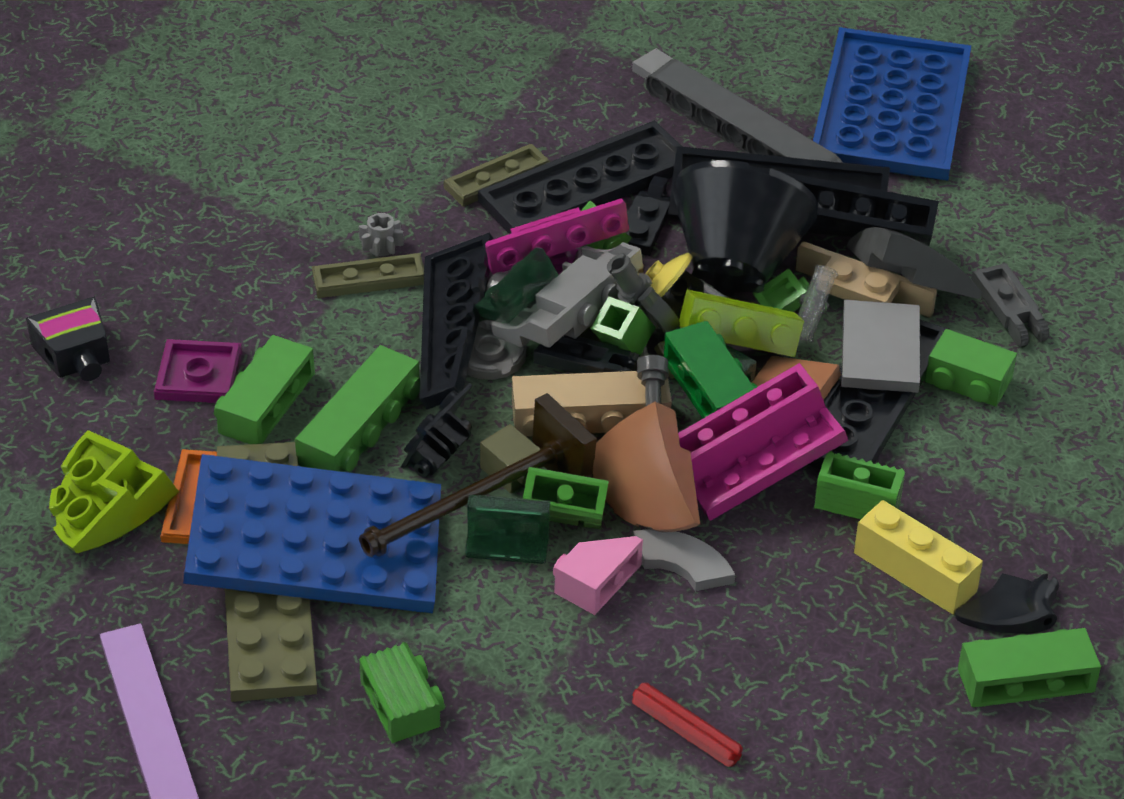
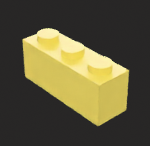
M882 500L858 522L854 553L954 615L956 609L964 605L977 593L983 560L886 501Z

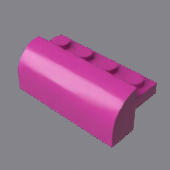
M800 363L678 433L680 447L690 451L697 504L710 521L848 441L845 430L826 408L818 385Z

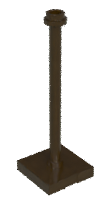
M546 393L536 398L534 405L532 442L541 450L380 530L375 526L366 528L364 533L359 536L361 548L369 557L375 555L380 557L387 552V544L527 475L529 467L541 468L544 466L550 471L593 478L597 438L553 397Z

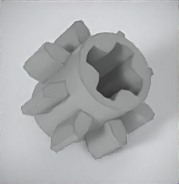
M376 213L368 217L367 225H359V240L362 244V250H369L375 257L395 254V246L404 245L401 221H394L393 217L386 213Z

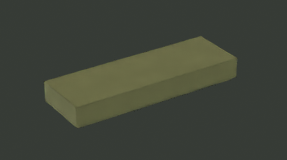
M531 143L444 180V189L464 207L478 201L479 190L551 161Z
M420 253L312 266L317 298L424 285V266Z

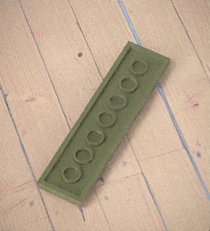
M295 442L217 446V456L298 466ZM225 589L231 702L317 694L310 600L301 597Z

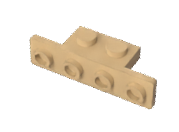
M801 242L798 247L796 271L816 277V290L845 300L920 305V315L929 318L934 313L937 289L912 284L904 276L867 266L861 261L807 242Z

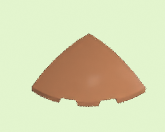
M653 402L619 422L596 443L593 478L609 481L606 502L618 516L635 526L650 527L659 532H676L700 525L690 451L680 447L675 410Z

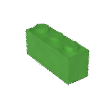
M272 335L263 348L257 349L248 367L238 373L233 386L226 395L221 396L217 400L214 416L217 418L218 433L248 444H262L314 376L313 348Z
M1086 628L1060 629L1054 632L1031 635L1020 634L1014 637L990 640L979 639L973 642L962 643L958 671L972 708L1095 692L1101 669Z

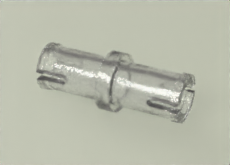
M823 265L815 266L806 295L802 294L799 300L801 308L798 316L804 320L800 340L810 343L813 342L822 313H826L829 304L827 299L838 275L836 270Z

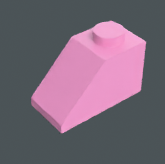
M632 536L578 543L567 555L563 554L554 565V593L596 615L642 565L643 539Z

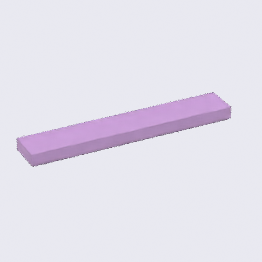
M141 623L101 633L102 648L150 799H199Z

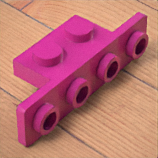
M618 199L583 211L577 207L511 228V234L485 243L489 269L494 275L496 272H505L625 233L629 230L626 203L623 199Z

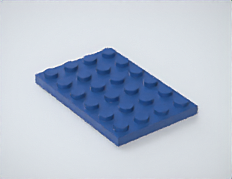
M839 27L813 141L833 152L843 163L890 167V172L948 181L971 45Z
M202 454L183 584L433 613L436 592L439 519L387 544V552L380 557L376 555L373 557L367 556L361 548L359 536L370 526H375L380 530L439 501L441 497V484Z

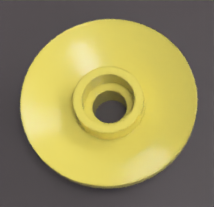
M690 253L682 254L664 265L657 260L646 271L645 274L651 278L653 283L651 287L659 296L662 297L678 280L690 264L692 255Z

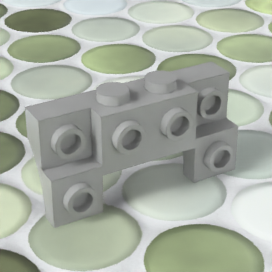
M624 242L615 248L607 250L595 249L585 245L582 247L583 255L572 264L568 262L563 263V272L535 294L537 309L514 304L511 316L502 323L494 321L491 324L493 336L523 347L532 340L550 348L563 335L576 339L588 327L593 325L608 296L618 299L617 294L619 292L616 289L618 283L607 270V264L610 259L618 254H625L630 258L631 263L638 272L643 267L641 249Z

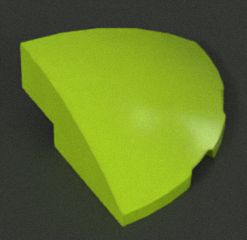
M87 430L71 449L61 465L65 476L61 485L51 490L49 510L56 518V526L53 529L58 537L69 549L75 553H81L118 539L137 528L160 511L179 491L163 470L141 461L133 450Z

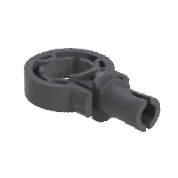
M618 254L610 259L607 264V270L618 283L616 286L619 292L617 294L618 299L640 307L656 327L652 336L664 341L666 332L679 328L680 322L678 317L651 287L653 284L651 278L647 274L638 273L628 256Z

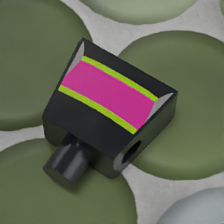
M95 296L26 318L32 347L58 377L61 378L78 372L82 380L92 381L100 376L102 372L101 365L110 362L107 337Z

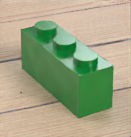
M708 321L665 333L664 357L668 359V368L702 418L707 417L758 387L755 383L751 384L744 374L741 362L737 358L732 357L726 348L724 338L721 334H716Z

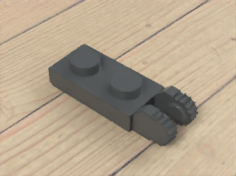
M1007 263L972 271V281L982 291L981 296L1004 328H1008V333L1017 346L1023 347L1028 345L1029 333L1023 324L1028 322L1029 329L1039 342L1049 339L1050 328L1039 312L1040 308Z

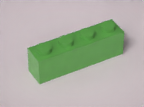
M380 345L295 438L298 466L351 472L356 467L362 452L367 447H373L377 443L383 428L388 423H394L398 419L404 404L409 399L414 400L420 392L419 361Z

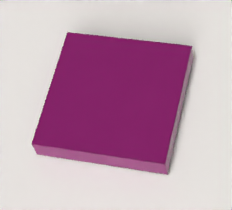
M167 339L154 389L155 400L216 403L221 396L226 395L234 384L242 356V343Z

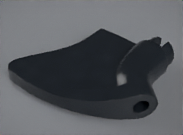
M1002 573L996 584L987 593L956 609L955 618L967 626L994 632L1035 633L1048 630L1057 621V616L1050 606L1056 598L1059 582L1054 576L1050 581L1047 580L1048 574H1042L1039 578L1029 581Z

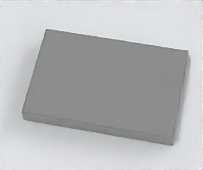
M844 299L841 387L919 393L920 305Z

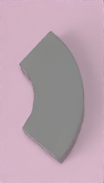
M653 529L633 531V536L643 539L642 565L644 569H664L675 572L688 580L695 591L734 584L735 573L727 560L707 543L680 532H659Z

